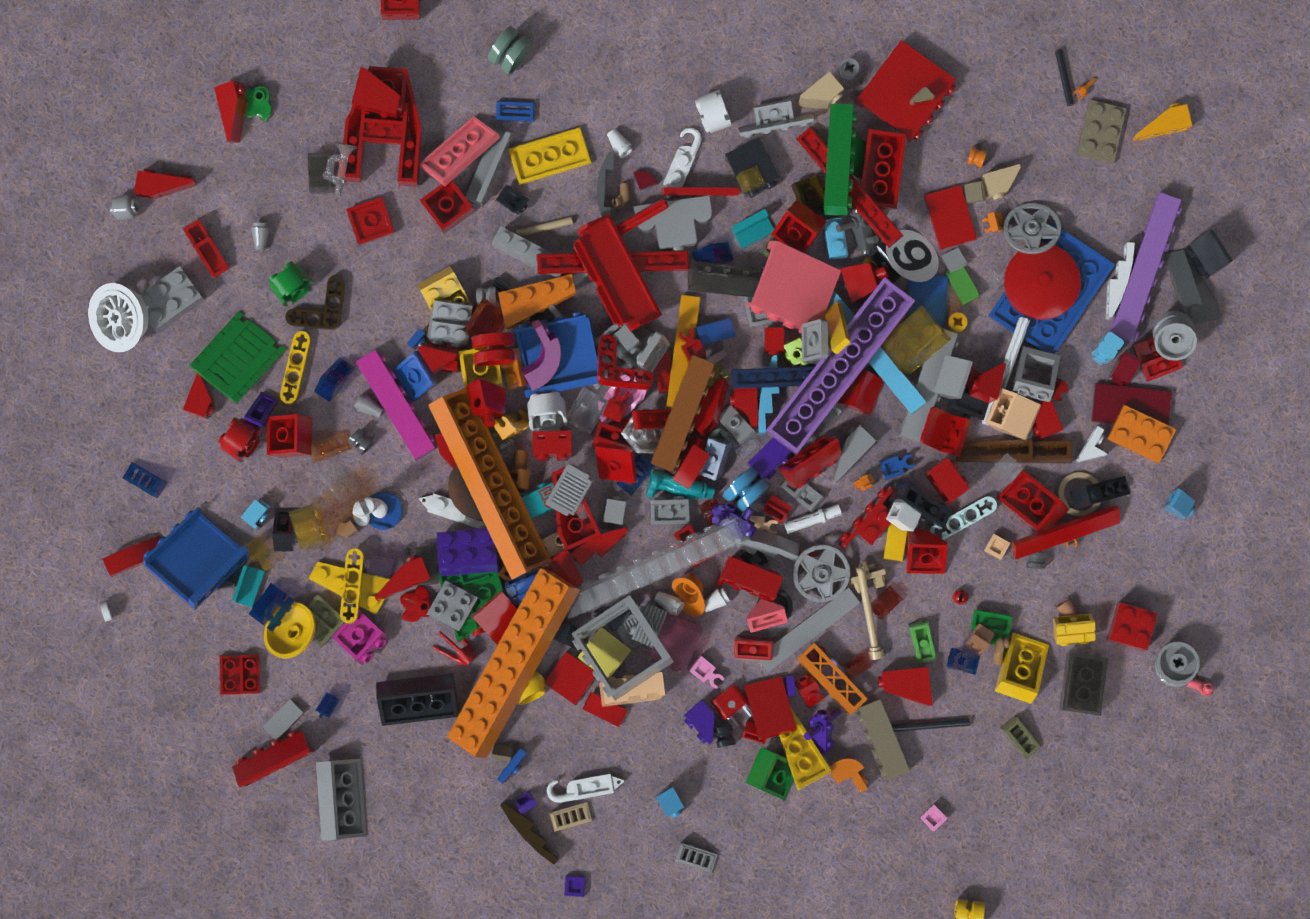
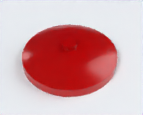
M1041 243V244L1039 245V248H1040V247H1043V246H1045V245H1047V244H1042V243ZM1053 246L1049 250L1037 254L1017 252L1006 267L1003 284L1008 301L1020 314L1035 320H1049L1062 315L1074 304L1080 291L1081 278L1073 258L1063 249Z

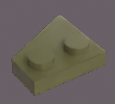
M317 595L306 607L312 611L315 617V637L318 646L322 648L345 622L341 620L340 614L320 595Z

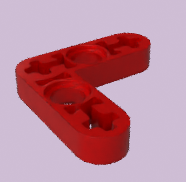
M609 334L601 336L598 344L597 381L604 386L639 390L650 389L654 379L652 373L646 370L616 367V339ZM605 342H608L609 345H610L608 350H605V349H606V343H605ZM609 357L612 362L605 363L602 361V358ZM605 370H608V375H607V376H608L609 378H605V375H604ZM627 375L630 377V380L623 381L620 376Z

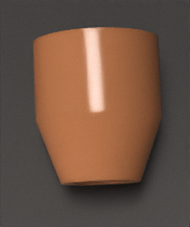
M1068 598L1062 600L1056 606L1063 616L1076 615L1075 607Z

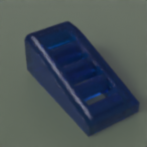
M640 453L635 459V467L643 473L642 476L636 473L638 482H635V484L631 483L634 485L633 488L618 481L617 485L632 496L655 465L651 464V461ZM641 461L648 469L645 470L638 463Z
M131 462L123 476L124 480L156 498L160 496L167 484V481L134 462ZM136 469H138L139 471L137 472L135 478L131 479ZM144 473V477L142 478L141 482L138 483L140 477ZM151 477L152 479L150 480L148 486L145 487V484L147 483L148 479Z

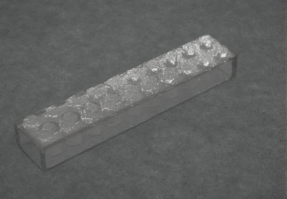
M735 516L726 518L721 521L722 525L720 526L716 524L703 529L704 533L702 534L700 532L693 533L687 536V540L684 542L678 540L669 544V549L660 548L651 552L652 556L649 558L648 556H642L633 560V565L625 564L616 568L617 572L615 573L612 571L598 576V581L594 579L582 583V588H580L576 599L567 613L568 619L582 616L751 540L742 519H736Z

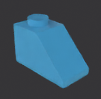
M1178 488L1170 493L1163 509L1181 519H1185L1193 514L1195 500Z
M673 787L656 796L667 817L671 815L674 818L683 813L681 809L684 806Z

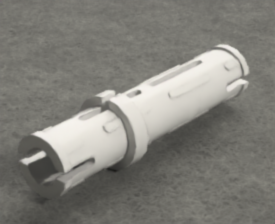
M836 504L784 522L787 534L814 524L826 523L829 519L842 516L839 505Z

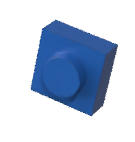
M418 329L408 341V346L415 351L419 345L421 346L426 342V334Z

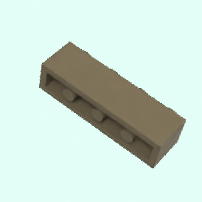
M881 699L859 707V712L856 715L860 724L864 723L866 730L863 732L867 741L872 742L874 748L871 751L874 759H879L881 766L878 768L882 778L886 777L887 780H891L910 772Z

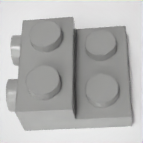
M434 299L427 333L429 340L438 345H442L443 342H450L453 347H461L462 344L467 345L470 331L469 322L473 306L466 303Z

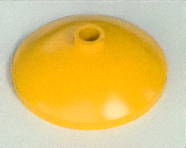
M296 602L287 603L277 608L270 615L264 628V643L268 651L282 659L293 658L304 652L312 642L316 630V621L312 611L305 605Z

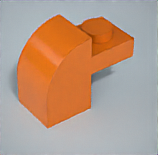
M845 758L829 765L831 769L830 774L836 784L851 777L860 793L868 789L866 786L868 784L867 779L863 773L860 775L858 773L864 769L860 762Z

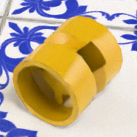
M956 899L954 919H984V902L972 901V903H969L968 900Z

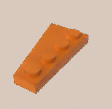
M569 274L499 292L498 295L506 330L513 328L514 325L520 322H525L529 317L537 313H542L548 307L557 305L576 295L577 291L573 275Z

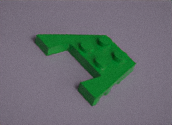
M437 570L441 587L445 581L453 585L462 583L463 590L478 597L470 612L471 619L465 621L460 631L454 629L457 642L462 641L481 627L472 615L500 591L503 592L498 572L441 576L440 571Z

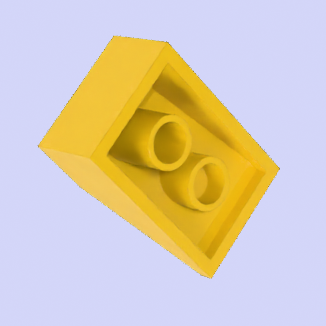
M1012 633L1009 641L1010 646L1006 650L999 671L995 692L1031 704L1039 692L1049 645Z

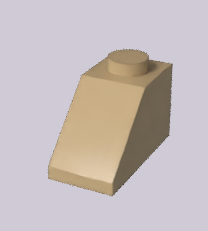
M1020 164L983 174L981 179L984 182L987 199L993 198L996 201L1004 198L1021 168Z

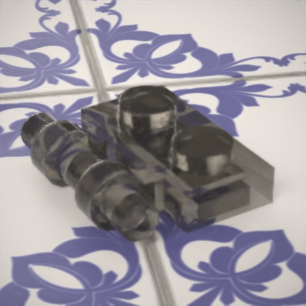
M416 547V555L418 558L423 557L432 578L418 584V586L438 585L436 547ZM403 548L401 559L402 562L407 563L406 559L415 555H411L410 548Z

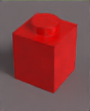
M765 328L764 353H768V356H780V353L784 352V328Z

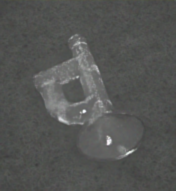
M335 143L340 154L331 155L327 162L326 171H324L322 176L336 185L334 195L342 197L341 193L348 158L358 147ZM335 162H339L337 176L333 175Z

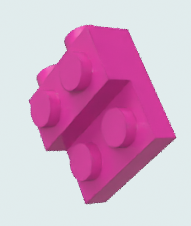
M360 610L358 618L354 623H344L332 636L361 665L372 660L374 651L377 648L381 649L384 647L388 637Z

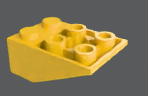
M450 266L417 284L431 311L434 299L471 304ZM472 312L469 325H472Z

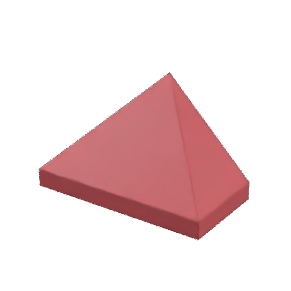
M763 599L746 616L751 633L788 623L784 606Z

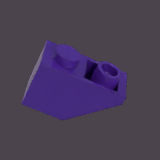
M701 700L684 715L686 717L684 722L690 729L694 727L699 732L696 736L703 744L706 742L711 744L713 740L714 713Z

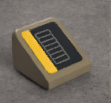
M924 87L910 100V104L933 101L935 96L927 87Z

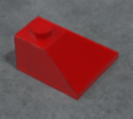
M926 529L908 531L906 573L945 574L948 542Z

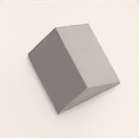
M945 355L934 392L946 399H961L973 362Z

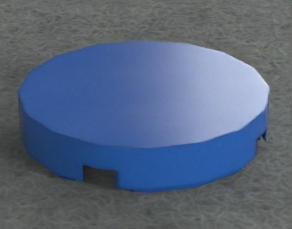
M389 492L374 494L371 498L384 501L388 512L383 518H377L370 513L369 524L378 530L394 528L402 517L403 508L401 502L395 495Z

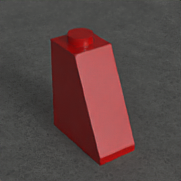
M360 67L351 102L353 108L398 118L399 113L402 114L404 108L401 96L367 69Z
M928 667L881 672V676H878L879 688L883 689V692L925 706H933Z

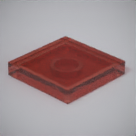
M482 298L463 331L471 337L502 332L505 328L502 310L487 299Z

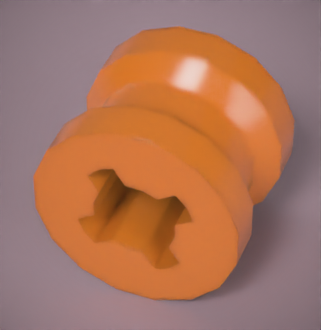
M972 146L967 164H975L978 168H982L987 150H978L975 146Z

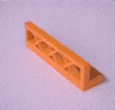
M815 643L796 659L849 715H852L867 700L865 695ZM813 648L819 653V662H811L806 657ZM822 665H830L833 668V675L824 676L821 673ZM835 679H843L846 682V690H837ZM849 686H850L854 691H849V690H848ZM848 693H857L861 700L853 706L848 701Z

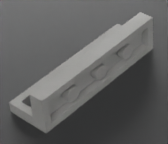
M494 130L499 134L500 138L483 154L465 196L469 202L483 207L512 139L509 132L504 134Z

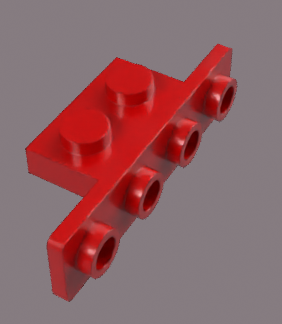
M883 487L877 493L878 498L874 503L871 501L864 510L866 512L863 516H858L853 521L852 529L849 532L845 531L840 537L841 542L839 545L845 548L856 534L869 545H873L891 523L886 520L890 510L882 503L893 492L894 489L892 487Z

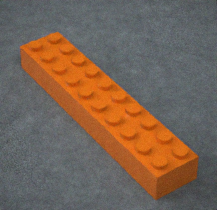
M467 388L445 395L429 404L428 406L511 579L550 562L551 559L488 427L484 426L483 418L473 415L471 411Z
M540 568L448 733L447 738L474 757L485 759L488 757L580 589L552 571Z

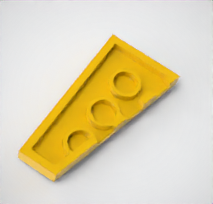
M317 562L308 579L342 596L345 568ZM351 571L348 574L350 582L358 580L357 572ZM363 573L359 606L377 615L385 599L376 601L375 596L390 579ZM350 590L346 593V599L349 601L356 599L355 591Z
M791 708L797 731L779 736L797 790L799 791L830 774L831 769L812 739L806 740L804 738V734L807 731Z

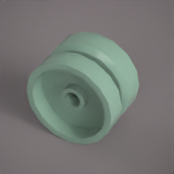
M509 26L492 46L487 60L495 66L501 64V70L509 76L524 61L533 45V41L526 36L519 38V31Z

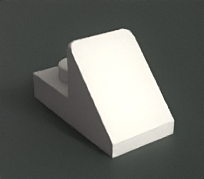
M1097 426L1093 430L1077 457V462L1108 455L1095 447V445L1099 446L1102 442L1104 429Z

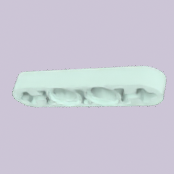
M989 496L984 497L950 516L945 525L950 534H947V531L943 532L941 539L945 540L994 512L997 507L996 500ZM985 500L992 502L991 510L988 508L982 510L981 512L984 515L981 516L979 509L975 505L978 504L980 508L985 505ZM972 509L976 512L974 520L967 519V510ZM951 519L959 521L960 526L958 529L955 530L949 526ZM934 525L932 528H930L929 531L934 534L935 528H937V530H941L943 528Z

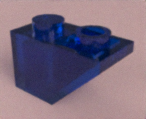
M339 357L321 376L314 392L330 402L339 393L355 367Z

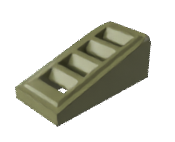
M1013 716L1000 727L1002 732L1026 759L1041 748V745L1018 717ZM1022 730V733L1015 738L1014 736ZM1027 736L1028 739L1020 745L1019 742ZM1032 742L1033 745L1025 751L1024 748Z

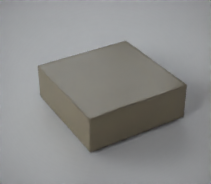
M983 181L964 185L967 204L986 201Z

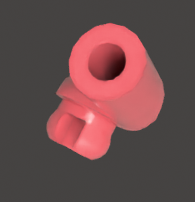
M1193 679L1186 685L1198 690L1204 696L1213 694L1214 686L1211 683Z

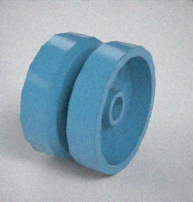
M752 466L743 474L741 473L722 495L728 503L733 502L738 496L740 497L734 506L741 515L747 507H750L770 487V484L764 478L758 480L754 485L752 484L758 477V472Z

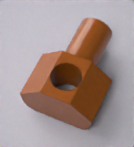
M515 450L513 469H508L517 490H528L530 470H527L528 451Z

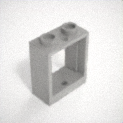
M1023 346L1012 392L1021 396L1050 402L1055 388L1060 355ZM1024 365L1051 372L1049 385L1022 379Z

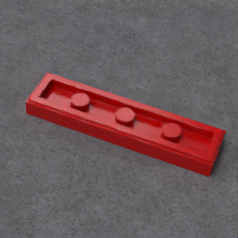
M663 187L661 188V195L738 196L739 188Z

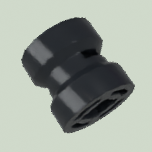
M732 725L713 729L714 735L717 736V748L736 744L735 738L732 736Z

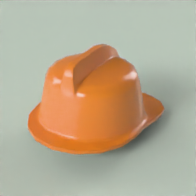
M692 573L675 578L672 582V588L676 597L681 598V601L684 602L682 610L690 616L697 617L702 615L706 607L702 596L703 583L700 579L693 576Z

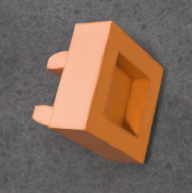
M1001 212L988 213V218L982 219V223L989 222L990 227L984 230L985 232L1000 233L1004 231V221Z

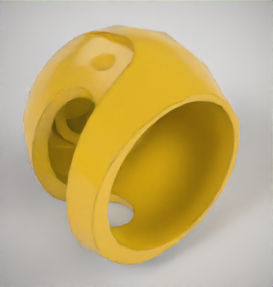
M535 670L518 701V705L530 703L545 694V681L539 671Z

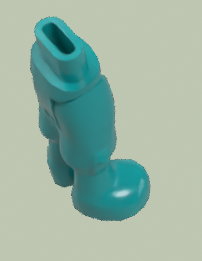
M652 469L646 490V497L653 498L658 490L668 491L675 496H684L685 499L698 500L699 498L700 500L704 498L712 499L715 488L707 487L706 483L696 480L687 489L672 480L674 475H669L657 469Z

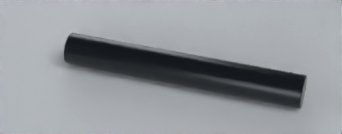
M1057 50L1055 54L1067 106L1074 105L1063 50Z

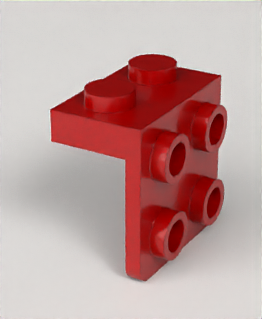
M931 407L920 442L941 453L960 457L972 420L953 416L937 407Z

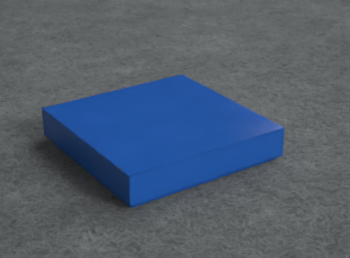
M418 350L414 351L392 370L412 402L418 400L438 383Z

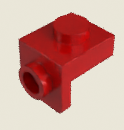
M811 674L801 676L795 681V687L808 708L825 699Z

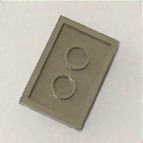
M1089 100L1077 156L1114 164L1126 108Z

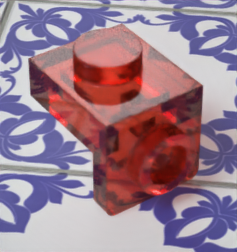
M716 498L706 500L702 505H699V509L710 532L721 528L718 526V523L714 524L712 522L714 516L711 514L712 510L717 504L720 505Z
M889 585L871 603L872 611L880 619H883L903 598Z

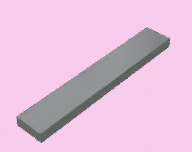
M847 588L837 598L830 601L774 643L772 661L759 660L767 672H770L860 604L859 600Z

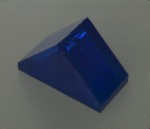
M729 242L710 244L692 252L697 271L734 261Z

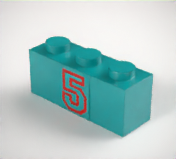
M544 482L537 486L538 490L532 493L529 490L520 495L532 520L553 510V508L545 504L553 490V482L550 484Z

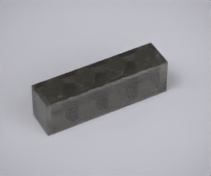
M691 261L688 270V290L753 298L764 269Z

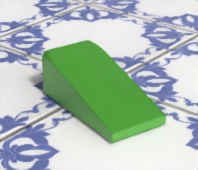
M964 267L951 274L949 270L945 272L961 306L980 297Z
M922 620L908 624L918 664L937 659L929 622Z

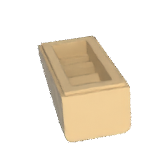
M587 802L549 813L554 832L592 821ZM579 808H583L586 819L582 820ZM572 810L576 811L578 819L576 822H574ZM565 812H568V816L570 819L569 824L566 823L564 815ZM558 814L561 816L562 826H559L556 816Z

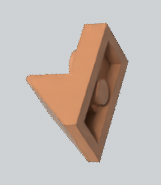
M978 624L964 645L981 655L989 648V643L994 637V633L983 625Z

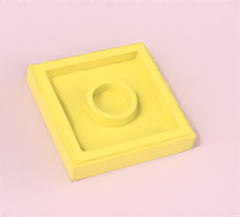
M602 627L587 644V647L607 677H611L631 651V649ZM582 651L577 658L580 659L583 663H585L584 659L582 658V656L585 654Z

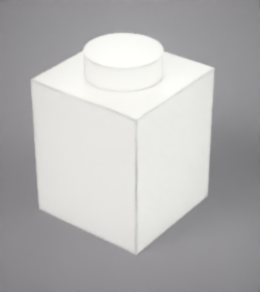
M894 502L886 520L902 531H914L921 514L906 503Z

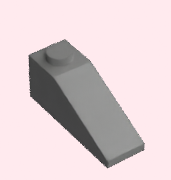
M860 425L857 428L853 426L846 433L848 438L845 440L842 456L839 459L833 478L835 484L876 442Z

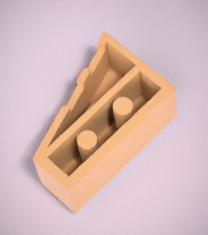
M662 672L656 673L616 701L612 696L608 698L602 688L605 686L603 682L599 684L602 707L660 700L666 695ZM630 674L624 675L623 678L619 679L615 677L607 678L616 690L635 676Z

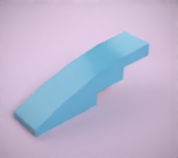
M773 355L768 368H778L777 355ZM779 387L762 388L758 410V435L766 434L765 415H772V396L779 395Z

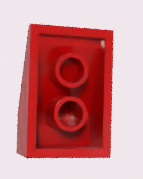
M1023 469L997 497L998 500L1036 533L1054 527L1069 510L1062 500Z

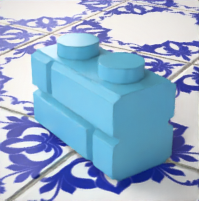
M843 218L825 220L827 223L823 228L826 250L828 251V261L846 259L848 250L845 231L837 232L836 225L842 224Z
M1108 332L1092 351L1093 360L1100 365L1108 364L1123 346L1124 340L1114 333Z

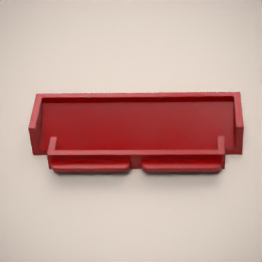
M610 214L590 221L579 228L577 231L581 238L574 242L573 248L588 277L596 283V292L613 324L618 325V327L626 324L631 332L661 317L662 313Z

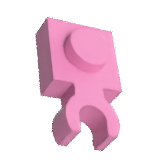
M701 655L689 668V671L703 683L709 679V683L713 688H718L714 684L715 678L724 680L721 674L713 673L716 667Z

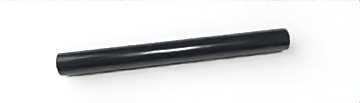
M970 719L892 724L894 732L962 727L970 726Z

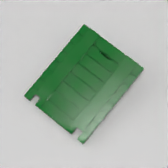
M239 311L189 365L190 368L235 404H238L286 350L282 345L278 349L273 347L277 341L251 320L247 319L243 323L240 319L244 315Z

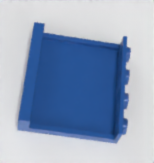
M583 312L572 314L573 318L568 319L565 316H559L554 318V322L547 323V319L540 320V323L542 325L546 324L550 333L554 332L558 338L561 358L557 371L546 384L532 391L527 382L526 398L533 394L558 392L599 383L597 381L598 353L590 314L584 315ZM528 323L517 325L518 329L512 330L513 333H516L523 368L535 362L540 356L542 349L541 341L534 327H529Z
M197 507L194 511L190 510L180 524L174 525L171 533L167 537L163 536L153 550L150 549L146 552L143 562L145 568L191 608L196 610L249 558V550L244 546L239 547L200 513V508Z

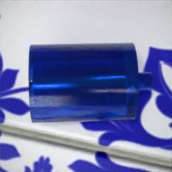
M326 692L316 708V711L320 713L319 717L323 718L325 716L330 718L340 699Z

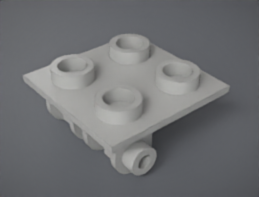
M445 581L429 608L427 615L460 631L478 597Z

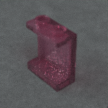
M667 613L658 638L674 661L670 664V669L681 673L682 670L686 671L703 627ZM653 647L650 657L653 658L652 662L656 663L662 658L656 648Z

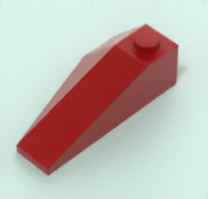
M565 467L552 472L553 488ZM583 498L574 515L569 513L566 516L556 510L557 531L566 551L601 535L585 498Z

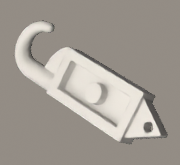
M686 128L681 132L680 137H683L686 133H692L695 139L691 147L681 146L678 148L663 185L665 187H683L702 140L701 134L695 128Z
M434 493L431 496L419 498L429 513L477 529L487 528L484 522L463 515L449 498Z
M611 774L573 780L567 785V794L555 795L553 793V786L559 782L554 780L547 787V795L552 801L562 803L614 793V790L624 780L613 777Z

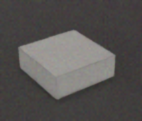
M959 248L941 256L950 274L967 266V261Z

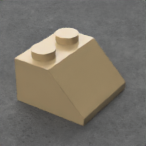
M828 72L800 95L798 104L800 107L828 109L830 104H839L842 101L844 88Z

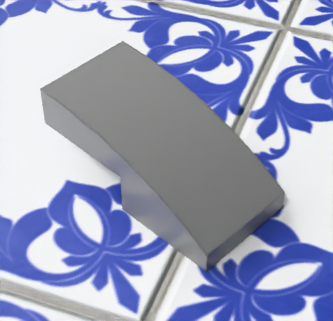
M787 481L781 485V488L811 513L824 500V497L810 487L808 483L801 488L790 487Z

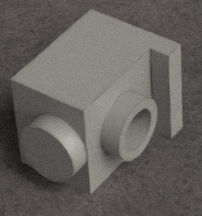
M626 325L612 335L616 339V345L622 352H628L632 357L636 356L640 352V348L643 347Z

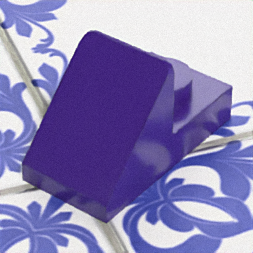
M260 392L245 414L244 419L260 427H266L267 417L270 416L276 407L278 399Z

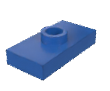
M523 749L518 750L497 778L498 781L504 784L511 773L515 775L521 768L519 763L527 754L526 751Z

